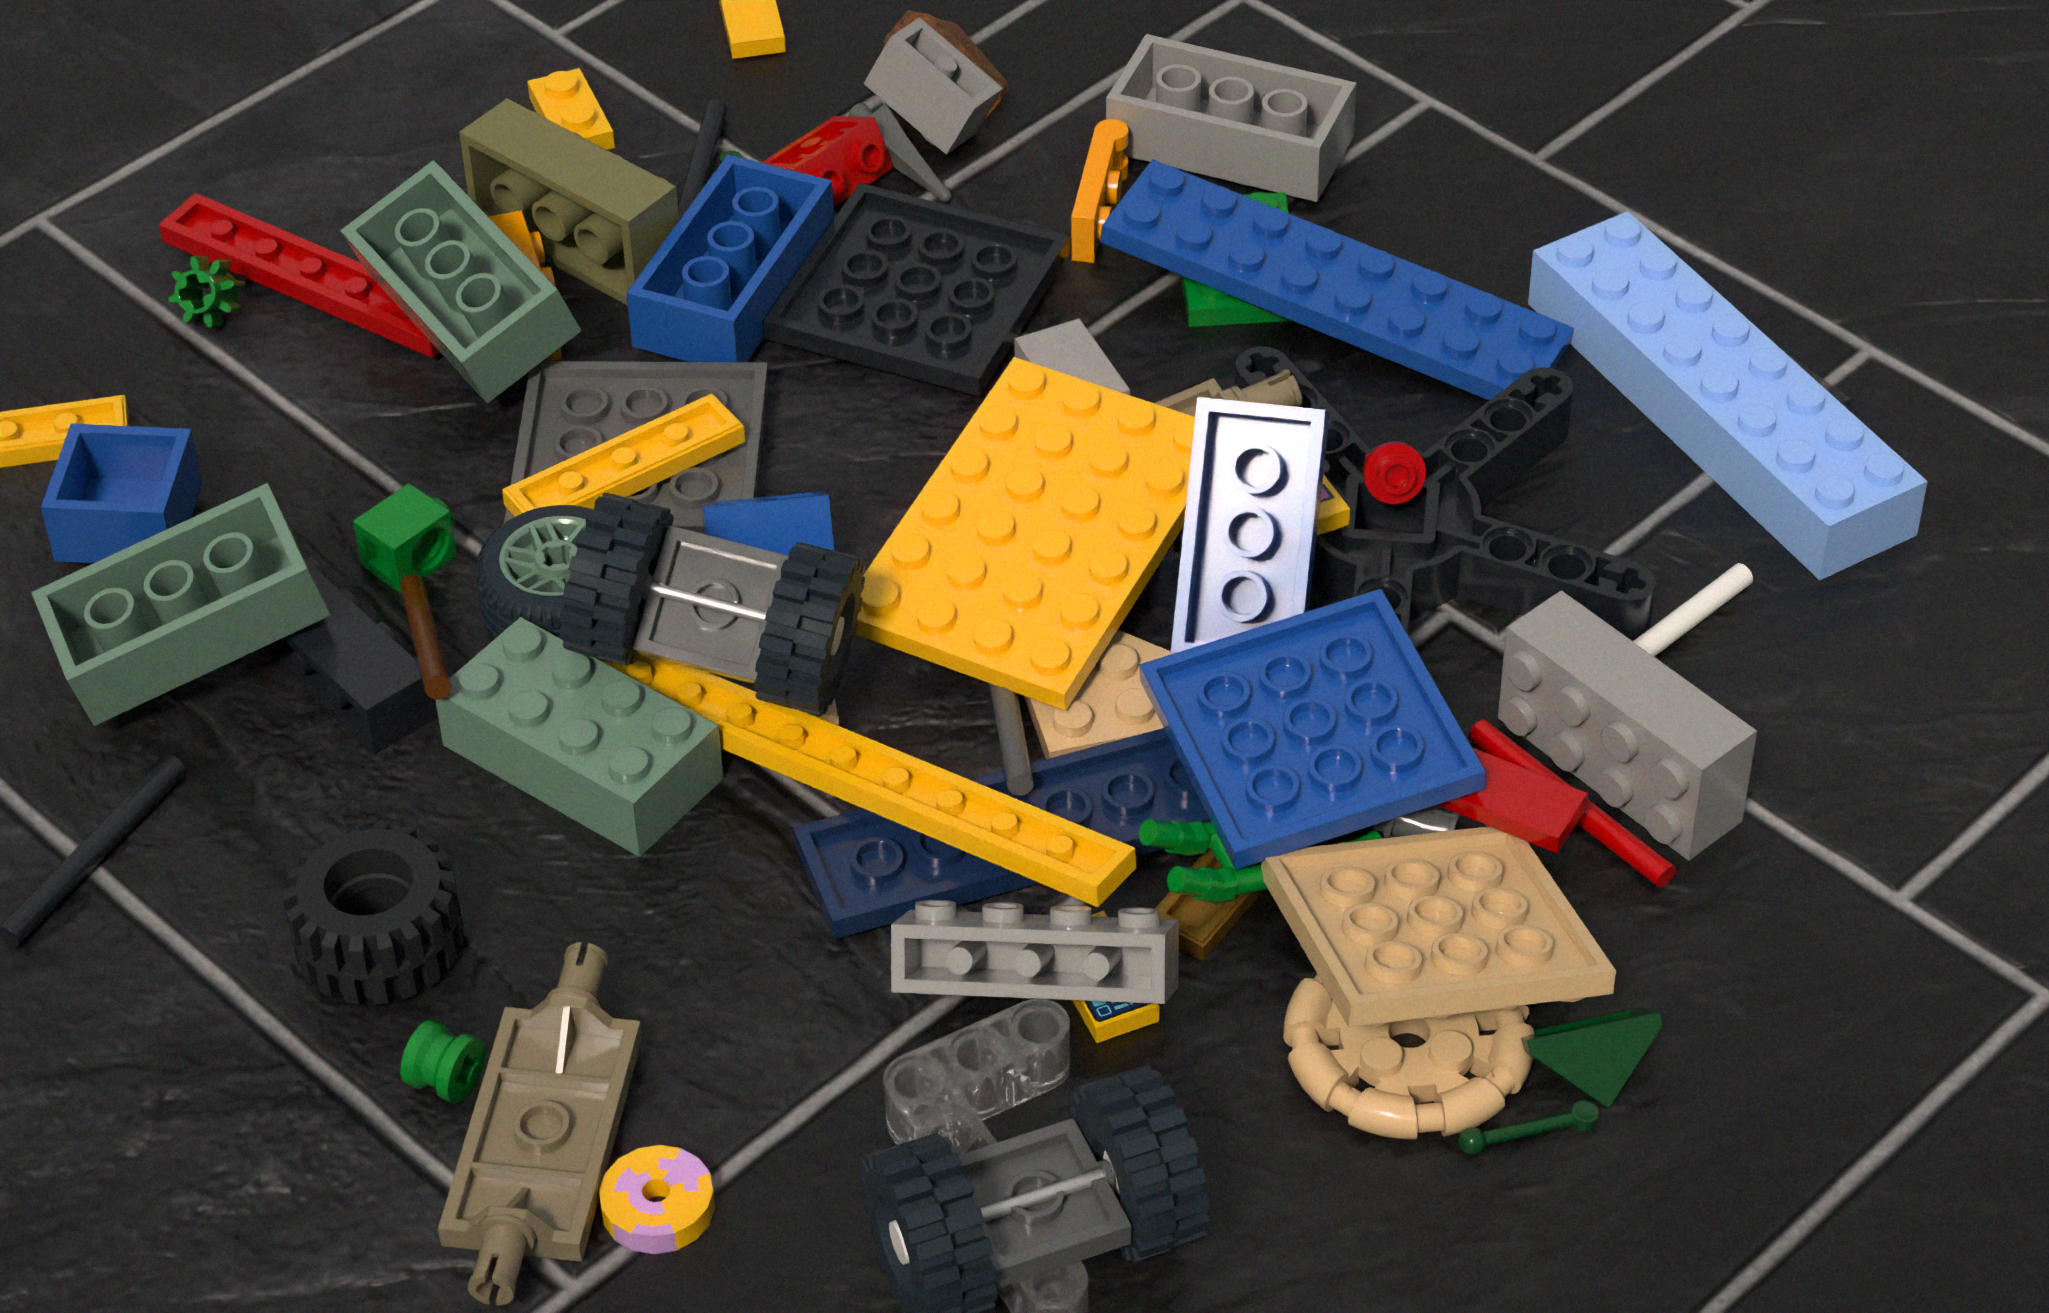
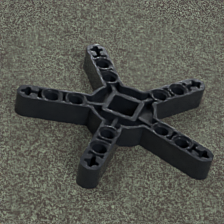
M1258 346L1245 350L1236 359L1235 386H1238L1240 390L1274 376L1284 369H1288L1291 376H1294L1301 392L1302 405L1298 407L1323 409L1330 412L1323 474L1350 508L1349 525L1317 535L1312 585L1330 600L1340 602L1382 589L1408 635L1411 614L1437 608L1457 595L1524 616L1562 590L1631 641H1634L1650 629L1656 579L1646 566L1481 515V508L1551 453L1568 437L1573 382L1564 372L1554 368L1541 367L1524 373L1425 452L1417 451L1421 455L1426 467V477L1421 490L1409 501L1401 504H1387L1374 498L1366 488L1363 480L1365 455L1371 453L1376 447L1369 448L1285 354L1271 347ZM1184 526L1134 605L1152 607L1176 603ZM1356 527L1423 532V534L1356 529Z

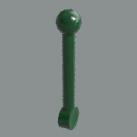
M1579 1101L1572 1106L1571 1112L1483 1132L1478 1128L1469 1127L1464 1129L1459 1135V1147L1469 1155H1476L1482 1152L1485 1145L1573 1126L1580 1131H1590L1597 1126L1599 1109L1592 1102Z

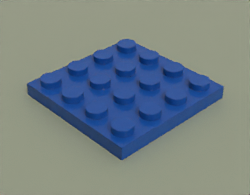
M1382 589L1139 664L1140 682L1235 870L1264 861L1268 857L1280 856L1485 789L1484 768Z

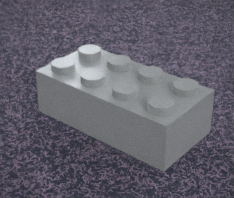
M1146 34L1106 97V119H1117L1127 124L1128 146L1123 150V153L1132 159L1148 162L1154 159L1177 169H1182L1185 172L1207 175L1232 181L1239 185L1257 187L1277 193L1285 192L1286 195L1293 198L1318 202L1354 137L1357 82Z
M1562 590L1506 627L1498 719L1504 722L1511 732L1518 736H1523L1551 757L1559 768L1571 772L1599 793L1607 804L1619 808L1647 829L1655 840L1662 844H1667L1688 861L1743 821L1757 730Z

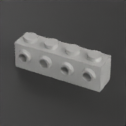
M924 900L916 902L915 910H909L891 924V992L1165 1004L1178 989L1179 920L1160 919V911L1154 908H1123L1118 910V918L1091 917V907L1083 905L1053 906L1050 908V915L1024 914V906L1018 903H987L982 905V912H956V902Z

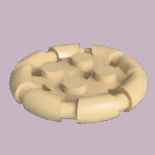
M1317 974L1313 979L1305 978L1300 981L1293 992L1285 1015L1283 1038L1285 1043L1292 1047L1288 1061L1295 1078L1303 1090L1325 1111L1330 1112L1335 1109L1347 1116L1348 1125L1384 1137L1416 1140L1417 1133L1441 1131L1442 1136L1445 1137L1461 1133L1469 1127H1476L1503 1110L1505 1106L1504 1098L1508 1093L1515 1094L1520 1091L1533 1063V1058L1525 1053L1521 1041L1522 1037L1535 1035L1534 1029L1530 1025L1525 1024V1020L1529 1015L1527 1005L1518 1006L1512 1010L1491 1009L1459 1013L1443 1019L1428 1017L1389 1022L1379 1027L1357 1026L1348 1028ZM1497 1030L1493 1035L1479 1036V1031ZM1411 1033L1420 1036L1426 1043L1419 1047L1406 1048L1400 1046L1392 1038L1399 1034ZM1339 1045V1050H1330L1327 1046ZM1468 1071H1470V1073L1476 1075L1477 1077H1473L1469 1080L1465 1078L1464 1075ZM1359 1077L1370 1085L1375 1086V1088H1366L1362 1093L1354 1087L1359 1083ZM1432 1101H1434V1103L1419 1104V1103H1426V1102H1432Z

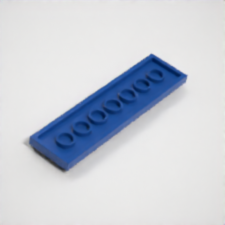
M1154 159L1151 160L1102 224L1100 242L1489 401L1524 373L1532 369L1541 367L1555 369L1570 346L1573 335V327L1551 319L1548 316L1536 313L1496 297L1493 294L1481 291L1438 272L1431 271Z

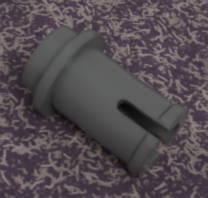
M1428 807L1372 826V831L1376 830L1378 833L1384 834L1383 838L1457 830L1460 814Z

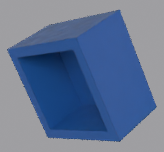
M71 424L41 505L54 561L95 563L192 518L203 484L192 430L186 428Z

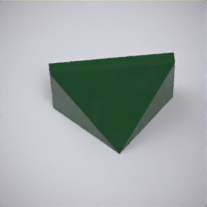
M1636 1007L1535 1028V1035L1522 1037L1521 1041L1525 1053L1533 1058L1534 1063L1609 1108L1660 1031L1662 1021L1660 1012Z

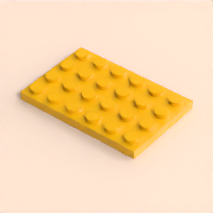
M1013 357L864 573L865 584L860 596L863 599L861 611L857 615L856 624L858 625L855 635L990 684L1007 688L1012 692L1066 711L1184 526L1195 417Z

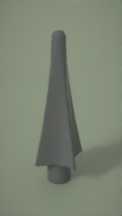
M858 103L852 107L848 117L875 118L891 158L893 168L918 183L940 201L947 203L952 199L951 192L921 157L886 103L875 112L865 103Z

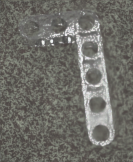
M1048 999L1023 1001L903 1054L890 1062L884 1071L883 1086L886 1126L894 1142L899 1145L933 1133H939L941 1139L945 1138L950 1143L952 1154L956 1153L957 1155L997 1143L983 1123V1120L1056 1088L1069 1075L1070 1018L1067 1011L1058 1003ZM1081 1261L997 1289L999 1296L1011 1313H1088V1274Z

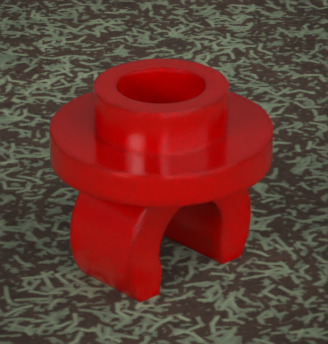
M1392 441L1379 445L1371 453L1365 455L1363 480L1368 491L1377 500L1387 504H1401L1412 499L1421 490L1426 477V467L1421 455L1412 446L1403 442Z

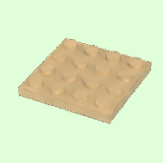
M1487 826L1305 847L1280 856L1268 857L1261 861L1264 883L1348 1028L1357 1026L1379 1027L1389 1022L1428 1017L1443 1019L1459 1013L1491 1009L1512 1010L1522 1005L1554 1001L1575 1002L1585 997L1613 994L1616 976L1615 968L1529 843L1493 827Z

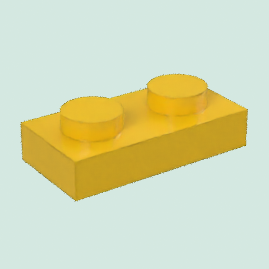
M580 68L558 71L545 77L527 81L529 99L536 112L542 117L573 133L581 135L584 139L606 150L615 148L613 130Z

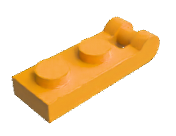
M1106 119L1099 122L1094 129L1071 215L1072 261L1095 262L1102 224L1113 211L1109 204L1118 205L1120 201L1122 181L1128 176V157L1123 153V150L1128 146V126L1121 120Z

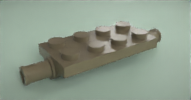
M582 942L571 944L566 949L557 988L552 989L547 994V998L533 1009L504 1008L438 1226L441 1246L480 1250L467 1289L471 1296L485 1304L490 1305L495 1284L500 1286L496 1297L497 1305H505L513 1300L516 1289L515 1284L524 1255L583 1261L600 1198L599 1188L608 1168L643 1039L640 1021L613 1018L600 1008L596 998L603 974L608 966L609 958L603 949L591 943H588L583 964L579 963Z

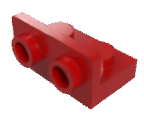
M833 116L761 162L832 180L834 207L849 198L859 183L869 185L893 167L875 118Z

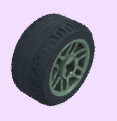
M553 505L533 509L508 520L486 539L478 555L475 574L481 615L493 639L497 638L520 617L560 638V630L564 623L560 622V614L566 600L563 597L565 583L569 582L571 570L568 569L571 558L576 555L578 549L576 542L580 531H584L586 528V517L590 508L574 505Z

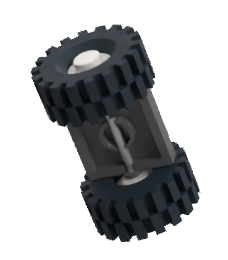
M603 493L602 497L599 496L597 498L594 510L590 509L586 517V528L584 531L581 530L576 542L578 549L576 555L572 556L568 569L571 570L569 582L565 583L563 597L566 600L560 614V622H564L560 630V639L564 640L562 644L564 649L627 666L636 662L637 655L657 658L753 683L754 690H757L755 696L761 701L819 716L825 715L828 711V706L832 704L835 698L836 687L840 686L843 678V668L848 663L852 637H855L858 625L856 620L857 615L861 611L863 599L860 596L865 584V577H863L865 563H863V558L802 542H797L796 546H793L789 551L788 556L672 526L674 518L669 508L610 493Z
M1144 1065L1075 1088L1076 1091L1072 1092L1070 1100L1074 1107L1070 1108V1119L961 1155L952 1154L950 1143L945 1138L941 1139L939 1133H933L864 1156L865 1160L861 1161V1170L864 1175L860 1176L861 1187L867 1197L863 1199L865 1212L870 1217L872 1227L869 1229L873 1243H877L881 1255L879 1261L884 1273L887 1272L889 1276L890 1290L895 1300H900L901 1312L985 1313L996 1307L994 1301L997 1300V1289L1114 1249H1121L1122 1257L1127 1261L1132 1260L1133 1263L1204 1239L1207 1236L1205 1230L1209 1229L1210 1219L1205 1212L1210 1210L1209 1196L1205 1193L1202 1184L1207 1183L1204 1168L1198 1165L1195 1153L1199 1151L1194 1136L1189 1137L1185 1127L1188 1120L1182 1107L1176 1108L1175 1094L1169 1084L1163 1085L1162 1075L1157 1070L1152 1071L1151 1066Z

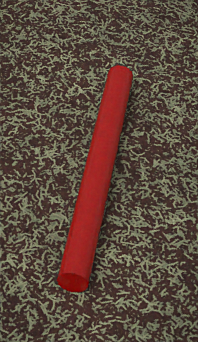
M1485 719L1479 720L1471 728L1468 739L1485 753L1569 785ZM1587 799V809L1577 824L1657 887L1662 888L1668 884L1675 874L1676 867Z

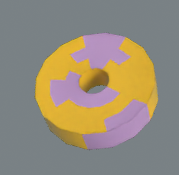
M664 1145L643 1147L618 1158L605 1172L599 1188L604 1227L616 1242L636 1252L660 1254L677 1251L696 1241L708 1228L715 1210L714 1192L709 1170L698 1157L677 1147ZM658 1196L666 1198L658 1202L648 1201L649 1199Z

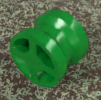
M426 1020L417 1027L405 1047L401 1060V1079L406 1085L415 1089L432 1087L436 1089L437 1095L441 1099L453 1104L460 1103L468 1097L481 1075L486 1052L484 1042L470 1034H461L456 1037L450 1034L445 1024L435 1020Z

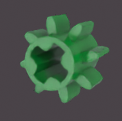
M192 256L190 260L192 270L172 272L171 275L177 282L175 284V294L171 295L168 300L172 303H178L185 310L182 320L185 324L198 323L203 318L207 327H222V313L242 311L237 300L239 289L245 286V281L235 280L228 273L231 267V261L216 260L210 266L206 256ZM211 287V294L203 297V289Z

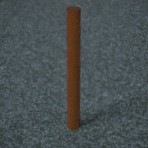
M407 574L400 581V590L424 689L430 698L436 700L443 699L450 693L451 684L425 582L418 574Z

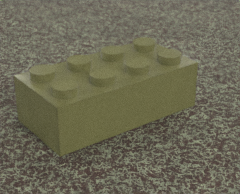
M508 98L459 131L467 191L472 201L488 217L522 210L528 231H539L546 262L628 306L627 291L679 222L676 186Z

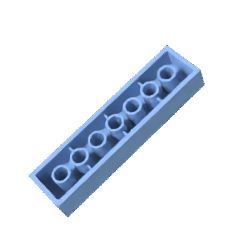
M1629 211L1533 250L1528 305L1539 314L1573 327L1574 330L1570 344L1818 580H1822L1917 536L1928 481Z

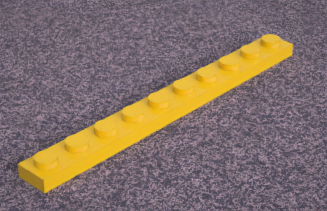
M637 655L636 662L632 665L629 664V666L597 658L716 723L719 727L721 749L1095 907H1099L1136 869L1135 848L809 713L761 701L756 698L755 691L709 672L645 655Z

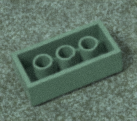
M434 160L340 230L366 272L486 403H489L581 332L558 289Z
M268 483L31 592L66 680L94 726L331 615Z
M522 617L518 618L450 677V693L445 698L436 700L443 746L636 856L641 857L724 779L718 725L595 657L564 649L562 646L564 640Z

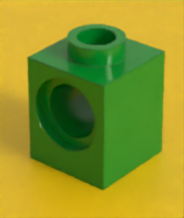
M410 483L353 520L360 565L400 594V581L404 576L413 573L420 575L424 579L457 556L453 533L455 521L451 511L440 499L436 497L430 498Z

